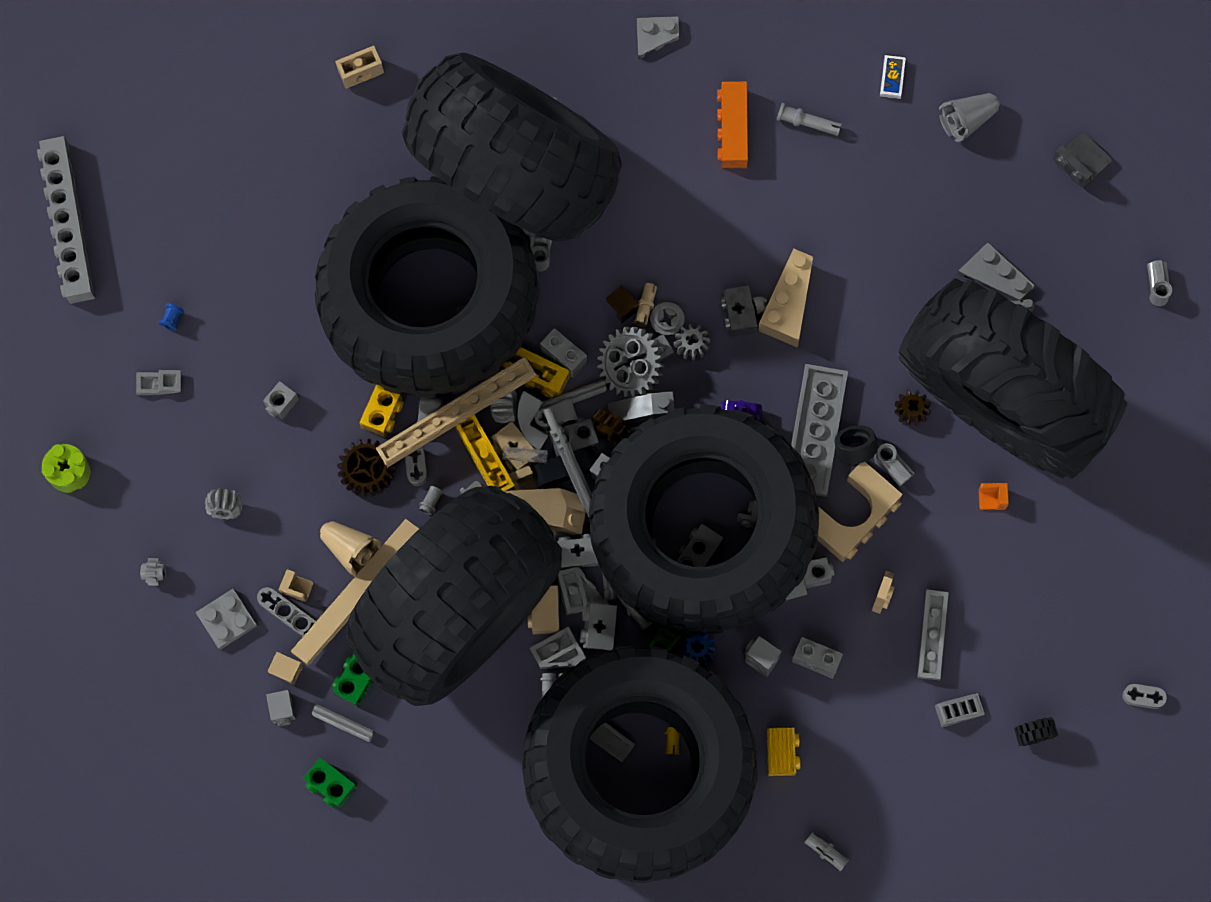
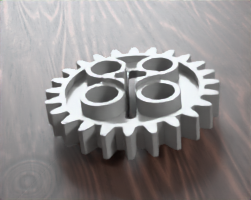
M623 327V331L616 329V335L609 334L611 341H603L606 348H599L603 353V356L597 357V359L602 361V364L597 366V368H603L600 377L606 376L605 384H611L609 390H616L617 395L624 394V397H630L631 395L632 397H637L639 393L640 395H645L646 389L653 390L651 383H659L656 376H663L658 371L659 368L665 367L664 364L660 363V360L664 359L665 356L659 355L663 348L655 346L658 343V339L651 340L653 334H645V329L638 330V327H631V329L630 327ZM635 343L638 344L637 352L634 351ZM617 352L620 353L619 361L616 359ZM646 353V357L632 361V358H640ZM631 362L630 365L622 366L617 370L615 369L619 365H624L626 363ZM643 363L646 365L645 372L642 371ZM625 371L628 374V379L626 381L624 380Z

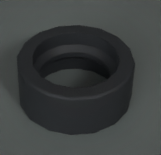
M850 426L839 431L835 436L834 442L837 456L845 463H863L873 458L877 453L876 435L867 426ZM854 442H865V444L858 447H847V445Z

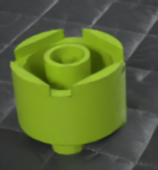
M69 444L54 445L46 453L42 461L43 475L60 492L71 493L81 489L87 484L91 475L90 465L86 457L78 448Z

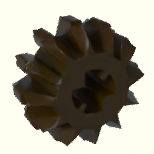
M910 390L906 391V396L900 394L898 397L900 401H895L894 404L897 407L894 414L901 415L898 420L899 422L907 420V427L910 426L911 422L916 427L919 426V421L925 423L927 420L926 416H929L931 410L928 409L931 406V402L925 401L927 398L926 394L921 397L918 396V390L915 391L914 395H912ZM911 405V408L913 405L917 407L916 411L914 409L913 411L909 410V406Z

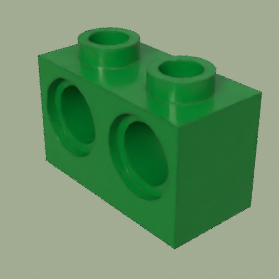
M353 654L352 657L349 656L343 666L345 670L341 677L337 676L332 685V688H334L332 692L335 696L359 707L373 680L365 673H354L359 663ZM347 684L355 686L354 691L350 694L343 692Z
M321 758L316 761L303 778L307 783L305 787L315 795L317 792L321 793L324 796L323 801L332 808L336 805L341 809L357 789L353 782ZM319 773H324L326 775L325 781L320 784L315 783V776ZM335 787H343L341 796H332V791Z

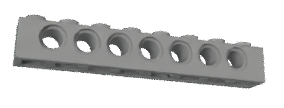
M64 136L39 141L40 149H37L39 161L43 162V168L40 171L42 179L46 181L47 185L44 188L46 200H49L50 207H47L49 219L53 221V226L50 227L52 238L56 239L57 244L54 246V253L60 262V265L57 266L59 278L63 279V285H60L62 297H66L70 304L95 299L69 144ZM59 159L57 164L51 165L53 160ZM57 179H62L61 183L54 184ZM66 198L63 203H57L59 199ZM69 217L67 222L61 223L63 218ZM67 237H73L70 242H64ZM76 256L74 261L67 262L69 257ZM79 276L77 281L71 282L72 277Z

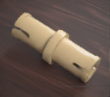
M652 283L644 284L642 297L638 300V311L634 324L639 327H647L650 311L654 309L653 301L658 287Z

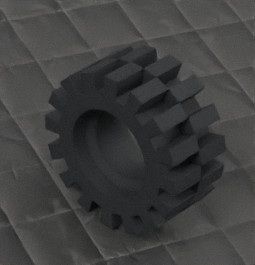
M1053 717L1037 719L1014 728L1019 746L1037 744L1058 736Z

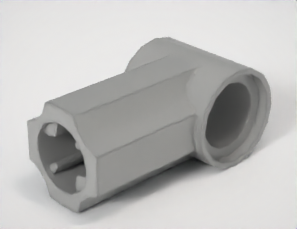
M1157 260L1147 264L1151 292L1149 299L1153 305L1161 307L1167 304L1172 294V286L1169 284L1167 262ZM1161 291L1165 296H1160L1156 292Z
M887 443L878 448L874 456L875 463L879 467L884 468L899 486H902L915 474L897 454L893 445ZM884 451L889 453L891 459H883L880 453Z

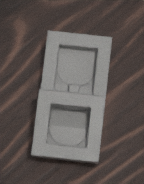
M159 370L158 373L136 372V395H162L181 392V370Z

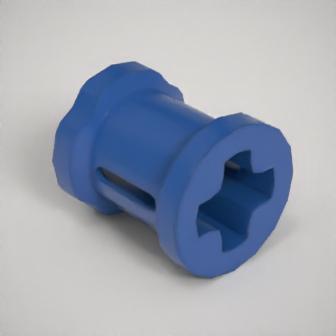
M167 303L164 317L158 324L166 329L176 331V324L180 314L184 313V309Z

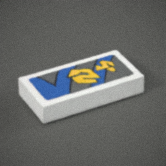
M885 55L880 97L901 99L905 57Z

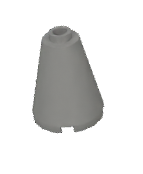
M991 93L946 101L939 108V110L942 109V114L939 115L942 127L949 137L954 136L956 138L954 141L961 142L996 114L1000 103L998 98Z

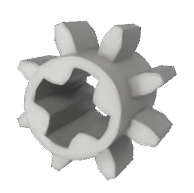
M148 558V563H142L141 579L146 580L148 585L159 586V581L166 578V565L161 564L159 558Z

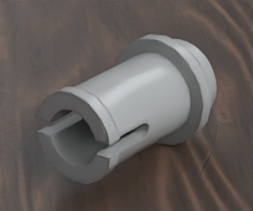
M430 486L424 501L419 504V510L427 515L436 511L435 506L443 491L435 486Z
M542 674V678H540V681H542V698L557 679L556 674Z

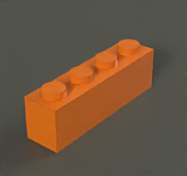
M722 82L721 89H717V102H721V109H717V121H721V128H717V141L722 143V148H718L717 159L722 161V168H747V82Z

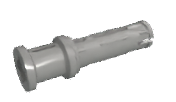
M785 103L781 104L776 120L793 123V126L796 127L803 125L836 135L837 137L842 124L804 113L802 108L785 106Z

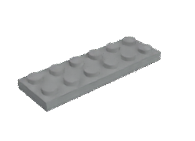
M805 364L791 446L801 455L813 481L816 495L827 497L835 452L834 441L835 436L838 434L848 371Z

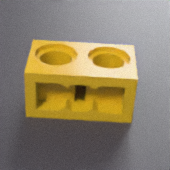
M376 384L359 422L361 428L386 438L387 433H391L394 428L396 413L399 414L403 408L404 402L401 395L386 391L382 386ZM387 398L393 400L389 406L382 405L383 400ZM377 418L384 419V422L381 425L373 424L374 420Z

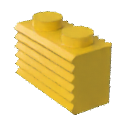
M767 728L768 776L796 775V770H800V756H795V747H799V734H795L794 728Z

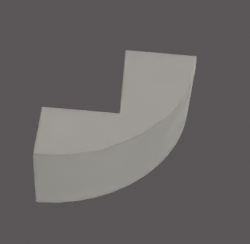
M523 391L517 406L518 424L526 440L540 451L548 435L534 428L530 423L543 402Z

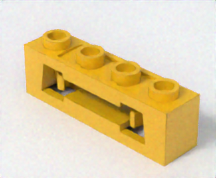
M520 347L513 358L520 360L525 357L532 368L544 373L542 375L543 380L537 375L523 385L529 389H534L535 387L542 390L541 393L548 398L561 395L571 377L570 370ZM510 361L505 362L499 367V370L502 371L513 363Z
M475 414L456 425V431L487 486H497L503 491L515 490L514 483Z

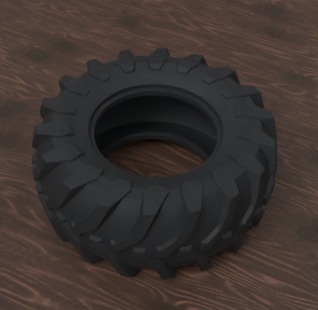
M954 278L920 310L903 338L899 349V360L909 370L910 375L947 409H951L953 414L970 427L976 428L980 434L1042 471L1047 470L1060 478L1067 476L1073 479L1104 449L1108 440L1115 432L1127 407L1124 391L1112 380V376L1103 367L1089 357L1090 354L1069 338L1060 334V330L1033 315L1034 313L1026 307L1009 301L1008 298L991 288L988 291L972 280L963 282Z

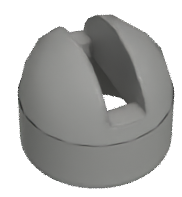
M762 296L752 298L755 315L763 313L767 305H764V302H767V300Z

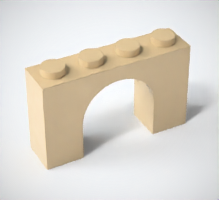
M866 462L860 463L848 475L847 482L868 500L871 514L867 521L856 527H846L837 523L820 507L818 508V541L842 562L847 558L851 560L859 551L857 547L861 542L866 544L873 536L871 533L876 526L880 528L888 519L885 516L890 511L894 513L902 504L900 500L903 494Z

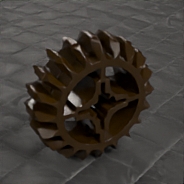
M369 438L366 444H363L362 439H359L358 446L351 443V450L344 448L346 456H339L342 463L337 464L338 469H340L338 476L342 478V485L347 484L346 489L348 491L354 489V495L357 496L362 491V496L366 497L367 492L370 491L371 496H375L374 490L378 489L382 493L383 489L381 486L384 485L389 488L390 484L387 480H394V476L390 473L396 472V467L391 465L387 468L376 450V447L380 446L378 440L372 445ZM373 453L378 455V457L367 458L363 454ZM357 458L358 465L350 473V465ZM362 461L365 463V465L370 467V472L372 475H370V473L363 468ZM384 463L383 472L377 478L375 472L380 467V464ZM368 478L371 482L361 483L355 479Z

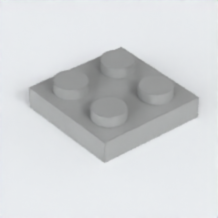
M234 589L226 592L196 612L219 650L257 627Z

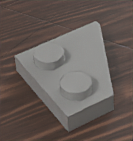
M579 567L559 571L557 580L566 615L582 612L583 608H586L587 603L609 605L608 601L603 599L597 592L593 583L586 579L585 574Z

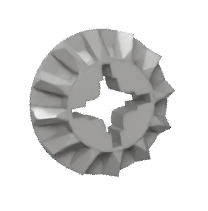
M671 302L657 305L650 315L651 326L657 333L664 336L675 335L683 326L685 319L682 309ZM664 312L668 317H673L671 319V326L666 322H661L664 320Z

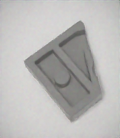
M637 18L638 58H643L646 53L654 49L657 51L663 48L665 44L678 40L679 18Z
M569 627L530 648L540 669L575 667L586 658Z

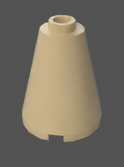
M334 521L325 523L320 529L321 540L354 577L375 555L376 551L381 548V542L375 537Z

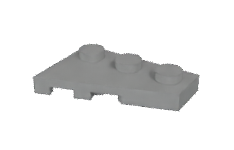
M989 243L984 245L957 273L963 277L967 276L975 280L980 285L984 284L1014 301H1021L1035 286Z

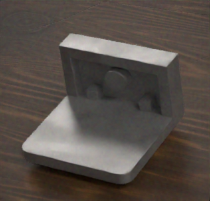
M1081 133L1066 147L1062 145L1056 150L1053 161L1075 183L1084 189L1110 165L1112 159L1085 133Z

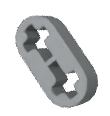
M422 447L417 449V452L421 454L417 456V463H414L412 456L407 455L405 457L407 477L411 485L421 486L427 480L426 458ZM415 468H418L419 473L423 474V476L419 477V480L411 477L415 475Z
M1139 684L1128 685L1122 694L1124 702L1128 705L1150 709L1161 708L1167 700V695L1161 688ZM1134 689L1136 694L1143 696L1131 700V696L1128 693ZM1154 693H1158L1157 696L1161 698V700H1159L1157 704H1155L1154 699L1146 697L1153 696Z

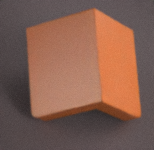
M981 483L979 487V509L1006 510L1008 506V483Z

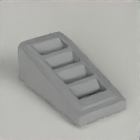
M978 693L935 705L942 728L985 715ZM969 701H974L977 712L972 711ZM965 702L968 714H964L961 703ZM954 705H957L960 714L958 717H956ZM945 708H949L952 718L948 719Z

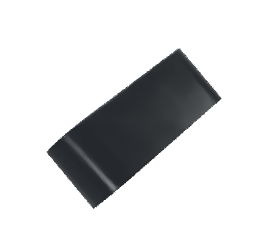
M590 447L573 451L583 475L590 473L589 470L595 463ZM561 456L543 461L531 467L538 489H545L571 480Z

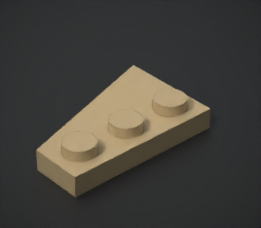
M885 572L872 609L873 612L880 614L882 608L887 609L895 588L891 586L894 573Z

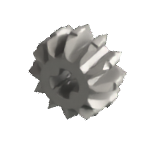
M689 324L688 330L681 327V333L675 334L677 340L674 342V347L678 348L677 354L681 355L684 353V360L692 356V361H695L696 355L703 358V352L709 351L707 345L710 344V338L706 337L708 332L706 330L700 332V325L693 329L692 324ZM692 340L696 341V343L689 345V342L691 343Z
M515 390L491 404L492 417L495 422L510 423L516 420L519 400Z
M213 489L210 493H207L205 499L206 513L212 515L213 518H220V520L235 519L242 511L241 495L234 490Z

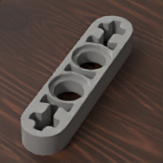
M262 588L257 594L258 603L265 610L301 637L316 622L272 588ZM271 593V598L277 603L275 607L269 601L263 603L264 594L269 595ZM284 605L291 608L290 614L286 617L279 615V609ZM300 618H305L308 621L307 627L303 630L296 627V622Z

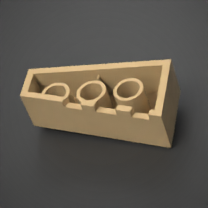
M793 248L759 322V332L797 348L813 256Z

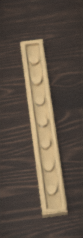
M523 357L376 447V450L388 468L537 375L527 359Z
M405 519L296 644L291 653L309 666L346 624L353 608L372 580L419 528Z

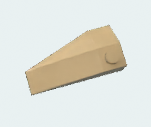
M560 488L504 491L529 503L546 520L552 532L565 536L582 534L585 510L578 494Z

